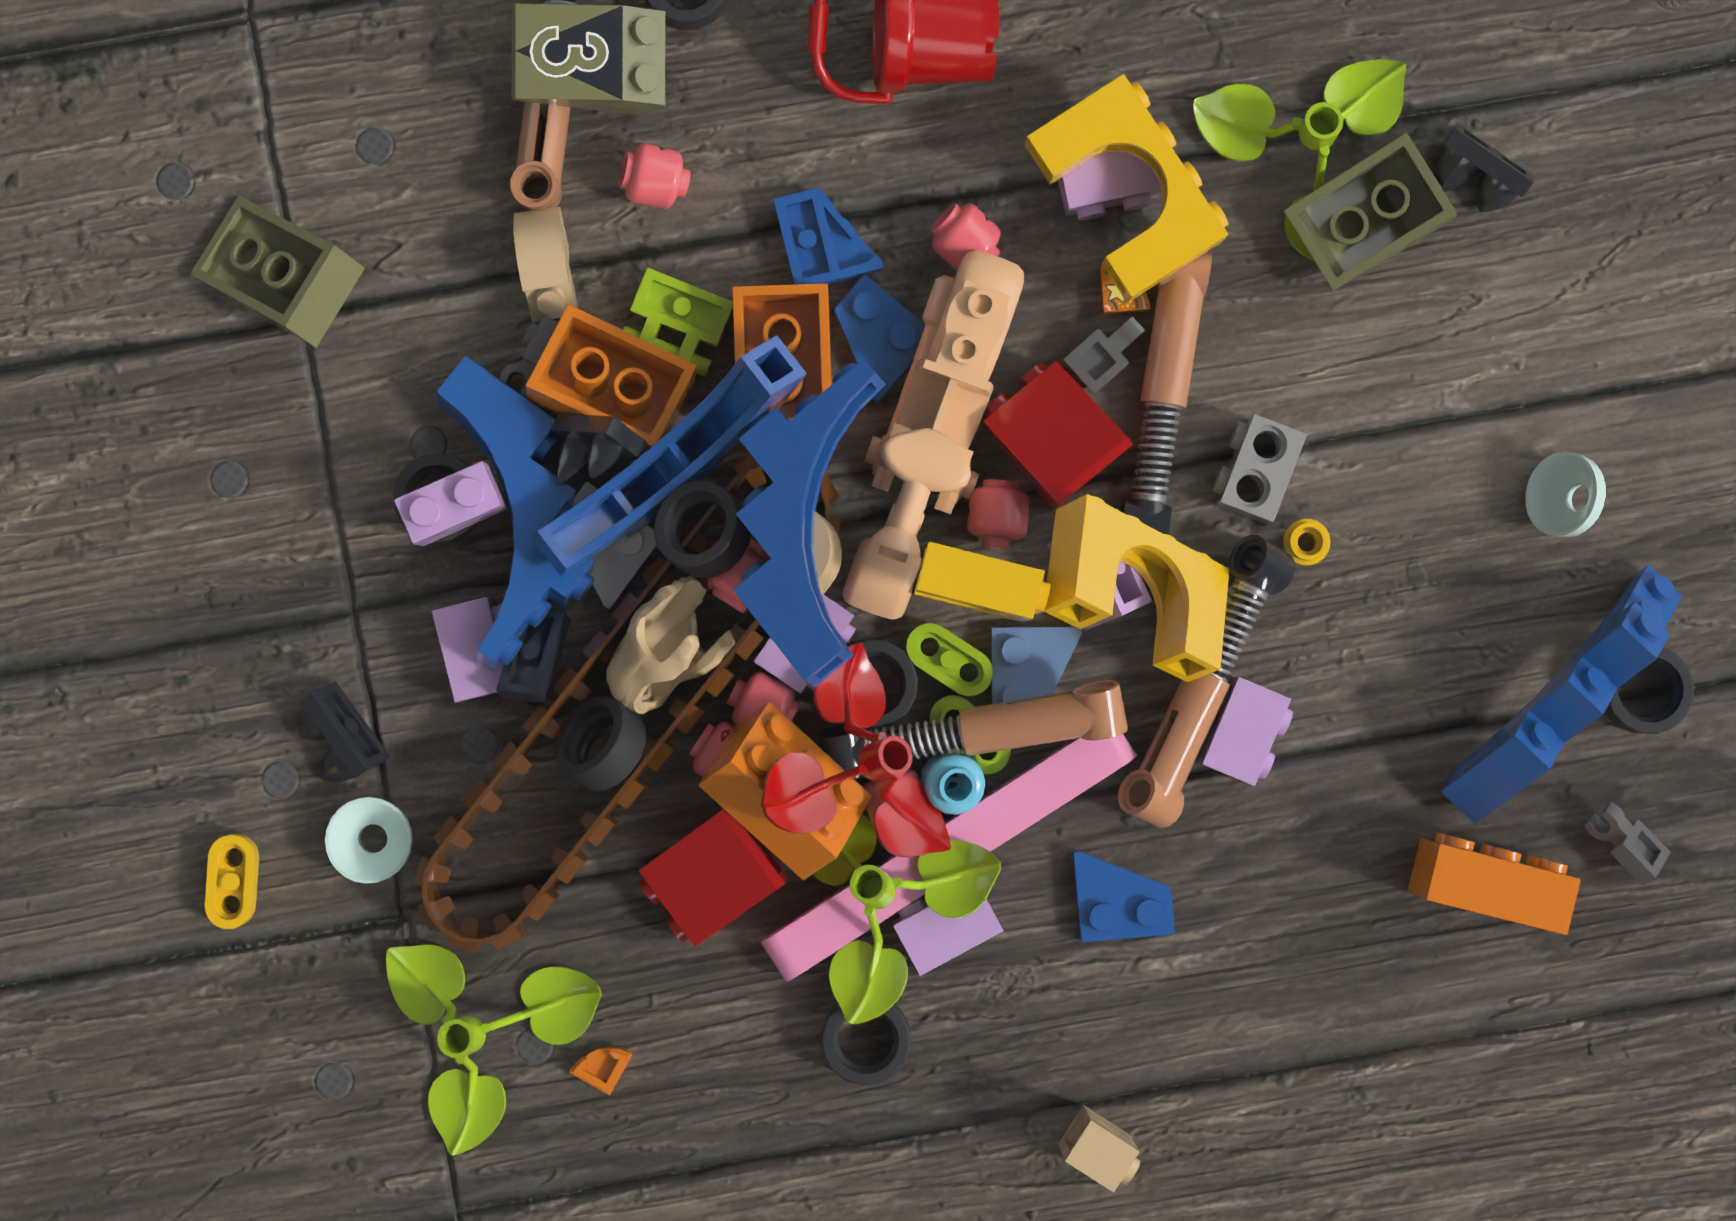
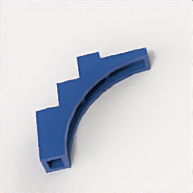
M777 335L741 356L722 381L678 425L597 491L539 529L533 536V541L559 575L563 576L627 535L629 538L655 521L656 514L664 499L677 487L691 481H699L715 471L732 447L741 442L739 438L747 432L746 428L762 414L770 413L776 407L780 409L807 373Z
M465 356L438 389V407L467 431L488 458L504 491L513 527L514 555L509 586L497 619L477 650V661L493 672L500 662L508 665L523 645V642L518 638L526 627L530 624L536 628L544 619L552 606L547 602L548 598H551L565 608L572 598L580 601L595 581V578L590 575L593 571L594 560L590 558L568 573L560 576L532 539L539 529L574 507L572 505L575 501L576 490L565 482L561 485L558 484L557 477L536 462L537 459L542 463L545 462L559 442L555 437L557 434L551 431L555 419Z
M864 358L857 364L850 363L843 367L834 376L833 384L819 396L814 394L802 401L796 408V415L789 420L776 407L770 413L766 412L750 423L746 428L747 432L739 438L773 483L769 487H759L749 494L743 502L745 507L737 512L736 515L771 559L766 563L763 561L758 562L747 569L741 576L740 580L742 583L733 591L803 680L814 687H817L853 657V654L833 625L819 588L813 553L814 513L822 478L837 443L858 412L886 385Z
M1649 565L1636 573L1623 595L1581 648L1507 724L1456 766L1441 793L1476 824L1550 770L1564 743L1604 714L1617 688L1658 658L1670 635L1665 628L1682 598V595L1676 591L1672 582L1665 576L1659 575Z

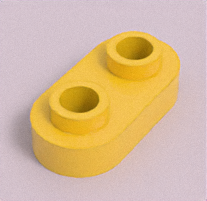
M230 834L219 838L213 843L208 853L205 912L208 919L215 926L222 929H234L246 924L252 918L256 909L259 851L256 844L249 837L242 834ZM233 848L241 851L243 855V861L239 866L233 865L229 860V853ZM230 895L235 896L240 902L237 912H231L226 907V899Z

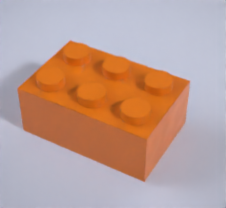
M828 283L733 287L735 364L741 356L777 335L807 373L779 409L790 420L796 415L795 410L802 401L814 394L819 396L832 385Z
M568 304L526 384L527 400L556 416L559 414L615 416L647 442L641 453L643 455L671 431L695 383L697 365Z
M769 701L736 726L698 786L802 880H805L838 857L872 796L854 778H851L828 788L836 800L837 812L831 822L824 828L811 833L797 834L784 831L773 825L763 813L761 800L767 772L777 759L792 752L808 754L820 763L824 779L845 770Z
M1436 832L1434 841L1420 838L1407 892L1428 901L1564 935L1568 934L1581 881L1579 878L1566 875L1568 865L1527 855L1525 864L1520 863V853L1482 844L1480 852L1473 851L1475 842Z

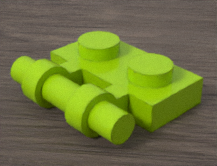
M647 267L630 309L632 314L647 320L642 332L625 326L623 330L697 365L696 374L706 377L712 360L696 354L700 341L718 348L733 312V301ZM661 326L686 335L681 347L657 338Z

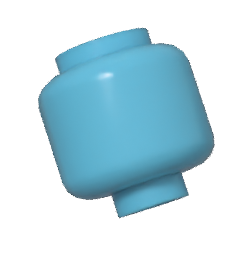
M955 750L951 754L946 751L944 755L938 752L937 756H932L927 760L921 770L920 782L924 786L926 797L936 809L943 813L957 815L968 812L979 803L984 794L985 779L983 771L975 760L963 752L959 753Z

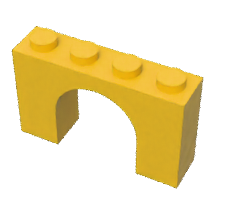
M1123 74L1028 135L1024 146L1050 185L1089 159L1107 152H1123L1134 155L1143 160L1154 171L1162 189V209L1158 220L1148 230L1106 256L1102 262L1103 267L1121 295L1129 303L1223 242L1229 234L1224 228L1228 226V220L1222 209L1215 201L1208 203L1199 190V187L1202 186L1199 174L1190 162L1186 161L1182 164L1173 150V147L1176 146V141L1171 131L1162 121L1156 124L1147 110V107L1150 106V101L1145 91L1136 81L1130 84Z
M1086 494L1056 509L1047 583H1050L1051 587L1044 612L1078 629L1085 628L1113 614L1117 570L1121 561L1131 566L1142 576L1150 588L1155 601L1157 626L1153 666L1186 682L1221 669L1229 568L1212 560L1207 554L1197 552L1181 544L1174 537L1162 534L1145 525L1138 518L1126 515L1107 505L1098 497Z
M928 542L927 548L924 550L913 595L1018 622L1032 620L1035 614L1044 612L1051 584L1042 582L1044 570Z

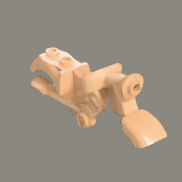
M979 250L970 251L961 259L955 279L946 275L935 279L922 317L926 326L887 434L883 435L882 438L873 435L864 462L872 465V474L875 475L872 483L873 487L888 492L894 475L904 482L896 504L892 505L884 528L880 529L872 537L863 539L859 544L842 592L844 600L851 606L887 619L902 617L914 590L922 564L917 535L925 517L923 513L931 491L939 492L934 509L951 514L957 501L961 497L969 499L971 492L976 486L979 473L971 471L970 461L974 451L968 450L991 397L994 386L989 382V378L1007 335L1024 284V272L1013 262Z

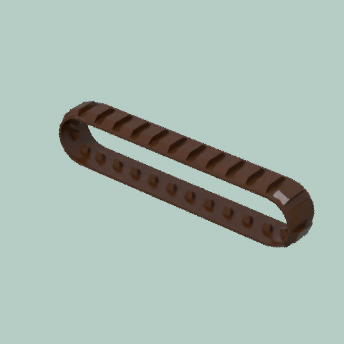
M751 455L733 465L738 475L731 480L727 487L720 481L716 484L725 487L735 495L739 488L747 481L754 489L767 482L763 473L765 471ZM825 472L817 503L824 502L826 508L825 519L834 527L838 534L842 518L831 515L830 504L837 501L839 495ZM716 504L705 505L708 511L697 524L690 518L686 520L680 535V545L685 552L688 553L692 549L697 553H702L710 543L704 538L703 534L720 512L726 515L721 506ZM658 555L642 576L649 585L639 597L631 592L627 594L612 613L619 621L610 633L599 629L582 651L589 658L581 670L576 667L568 668L552 688L559 695L558 699L551 707L543 703L536 708L523 725L530 733L523 743L517 740L509 742L493 762L499 773L493 780L484 777L477 782L463 800L470 809L464 817L458 813L450 816L433 838L440 847L434 854L427 853L421 857L414 884L422 887L421 895L423 902L417 905V908L429 930L431 931L438 927L442 933L449 936V946L474 953L480 950L484 943L491 942L499 950L524 936L528 932L524 920L530 917L539 921L560 896L553 888L558 880L566 884L571 882L589 860L582 851L587 843L590 842L596 847L599 846L616 826L618 821L611 813L618 804L625 809L630 808L648 786L640 778L645 770L650 767L656 772L659 771L677 748L669 740L679 729L687 735L703 717L706 711L698 704L709 692L713 696L718 697L734 678L735 674L728 669V666L735 657L739 655L743 659L748 660L765 639L757 632L761 625L756 619L747 630L736 624L731 629L735 646L718 667H714L707 674L701 676L705 683L692 700L687 704L676 698L668 708L676 720L659 741L648 735L646 736V744L643 753L646 755L645 759L630 778L626 777L618 785L612 787L617 794L599 815L588 809L579 821L586 828L587 832L571 852L558 847L551 855L550 859L558 868L544 886L540 889L529 883L520 896L528 906L516 921L513 922L508 914L504 912L492 919L495 931L479 930L480 920L466 916L463 923L457 921L451 914L456 909L450 896L442 898L439 888L440 882L448 883L452 869L443 865L449 852L454 846L465 851L474 840L467 829L483 809L495 813L503 804L497 792L513 772L525 776L533 764L526 756L544 734L552 739L558 735L561 726L555 719L570 700L574 697L584 702L592 690L586 685V680L602 660L610 663L616 650L614 645L629 628L630 620L639 607L649 602L661 586L665 587L671 585L673 581L679 580L673 573L676 566Z

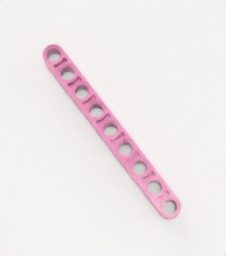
M1124 734L1096 741L1084 740L1082 738L1072 739L982 797L979 803L968 812L954 815L946 820L945 825L949 839L974 843L991 852L1129 763L1137 754ZM892 855L877 865V867L892 878L899 877L912 881L924 880L918 870L919 856L908 858ZM849 883L768 935L761 941V944L787 982L871 928L868 917L864 914L865 905L854 898L850 891ZM896 889V895L892 903L876 911L878 923H881L923 896L926 889Z

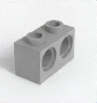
M1256 414L1247 418L1246 424L1239 421L1229 443V448L1235 450L1230 466L1222 465L1212 487V491L1218 493L1215 505L1266 525L1273 523L1307 434ZM1257 434L1269 435L1274 440L1276 450L1272 458H1262L1254 451L1253 442ZM1242 477L1253 479L1259 487L1258 498L1253 503L1243 501L1237 494V483Z

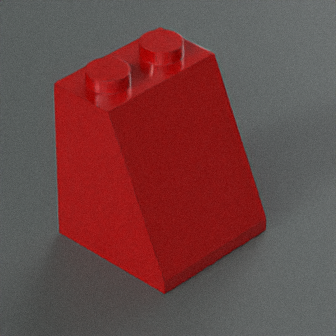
M1057 361L1048 368L1040 362L1020 379L1025 387L1012 398L1006 392L997 397L986 407L985 412L988 417L982 423L983 428L1052 511L1133 445L1129 438Z
M722 808L639 870L643 879L638 883L654 905L661 901L671 914V917L666 921L676 937L682 943L689 939L693 946L696 947L784 885L788 875L768 848Z

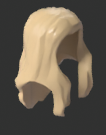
M692 575L687 578L682 577L678 581H673L671 585L660 588L651 601L639 607L630 620L631 623L627 629V634L621 640L606 670V681L613 697L630 711L645 714L647 711L661 707L679 683L707 674L720 664L723 657L735 644L733 635L729 630L707 652L700 647L698 625L694 611L703 602L702 598L707 590Z

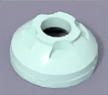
M1556 452L1546 457L1534 469L1527 484L1525 496L1528 516L1537 529L1547 535L1572 537L1585 532L1598 519L1604 506L1606 485L1601 470L1591 459L1575 452ZM1585 485L1589 493L1588 502L1582 510L1576 511L1572 505V495L1578 487Z
M375 797L358 798L339 808L332 816L325 835L326 852L335 869L350 880L366 884L378 883L396 874L406 863L411 853L413 842L412 829L403 812L394 804ZM370 824L381 826L387 834L386 846L380 852H370L361 843V833Z

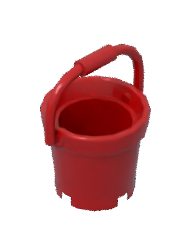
M814 0V2L809 4L807 51L811 53L813 71L822 86L839 99L855 103L890 104L893 100V93L902 92L905 90L906 85L991 82L993 79L997 53L992 52L994 39L999 38L998 0H875L872 66L874 86L877 92L847 89L831 78L824 66L823 53L826 52L828 4L825 3L826 0Z

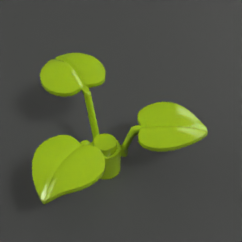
M1376 59L1345 66L1334 73L1327 82L1323 93L1325 102L1316 103L1311 106L1304 119L1295 117L1292 122L1276 128H1269L1275 118V107L1266 92L1249 84L1225 86L1208 95L1195 98L1193 102L1195 122L1202 137L1215 152L1229 160L1244 162L1254 160L1263 153L1266 136L1275 138L1293 130L1299 131L1302 143L1307 148L1318 151L1314 184L1315 191L1323 186L1327 156L1330 152L1329 147L1343 127V120L1352 133L1365 137L1383 134L1395 124L1403 106L1406 63L1395 60ZM1304 195V196H1301V197L1297 198L1296 200L1293 201V203H1292L1291 205L1295 204L1296 202H1298V201L1301 200L1302 198L1306 197L1307 195ZM1285 215L1284 228L1290 244L1300 254L1315 261L1289 218Z
M863 814L861 815L838 857L813 874L819 881L835 887L845 884L850 879V891L855 899L865 905L864 914L868 917L874 939L873 946L865 941H852L839 949L832 959L829 971L830 985L846 1022L860 1024L879 1017L898 1001L907 984L908 967L903 954L895 949H882L883 938L876 911L892 903L896 895V889H926L925 900L932 911L946 918L957 919L966 917L978 910L985 902L1001 871V862L994 854L974 843L950 840V850L919 856L918 870L924 880L912 881L899 877L892 878L877 866L861 865L874 855L877 845V838L871 821Z
M423 944L391 947L386 952V970L389 985L401 1011L416 1023L428 1025L438 1021L446 1009V1016L442 1018L444 1024L440 1027L437 1035L438 1046L445 1055L456 1058L455 1060L458 1064H463L469 1070L468 1073L463 1069L455 1068L442 1073L433 1082L428 1095V1106L432 1121L442 1136L450 1155L461 1154L482 1143L497 1128L505 1112L506 1094L500 1080L491 1075L478 1076L477 1065L468 1057L469 1054L477 1052L483 1046L486 1033L531 1017V1029L537 1038L552 1045L567 1044L579 1038L589 1027L602 996L598 984L586 974L567 967H547L535 971L521 986V998L528 1009L482 1024L479 1019L473 1016L455 1018L456 1007L451 1000L457 998L462 993L465 985V974L462 963L452 951L439 945Z

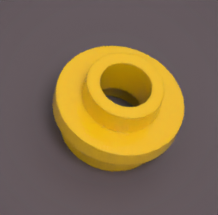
M1301 519L1295 521L1286 529L1283 536V548L1285 552L1293 557L1296 564L1304 566L1313 565L1323 560L1330 549V536L1325 526L1313 519ZM1304 533L1309 534L1313 538L1314 545L1310 551H1303L1298 546V538Z

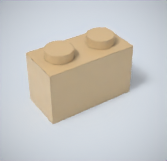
M1085 1105L1081 1107L1058 1143L1065 1162L1113 1193L1120 1182L1127 1185L1132 1180L1141 1162L1136 1158L1140 1151L1131 1135Z

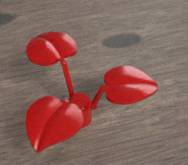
M863 643L848 646L853 657L817 687H814L815 706L821 718L827 723L839 724L844 722V729L848 734L863 738L872 743L865 745L860 751L858 766L824 779L820 763L808 754L792 752L780 757L771 765L765 778L761 800L763 813L773 825L790 833L806 834L818 831L829 824L837 812L836 800L828 788L863 774L872 781L886 779L878 793L884 802L879 804L874 810L873 828L877 839L888 852L899 857L909 858L948 851L951 849V844L940 810L936 809L928 800L924 786L919 781L903 776V773L910 768L912 763V751L908 743L898 736L886 737L884 732L873 733L864 730L875 725L883 716L886 707V696L882 681L868 659Z

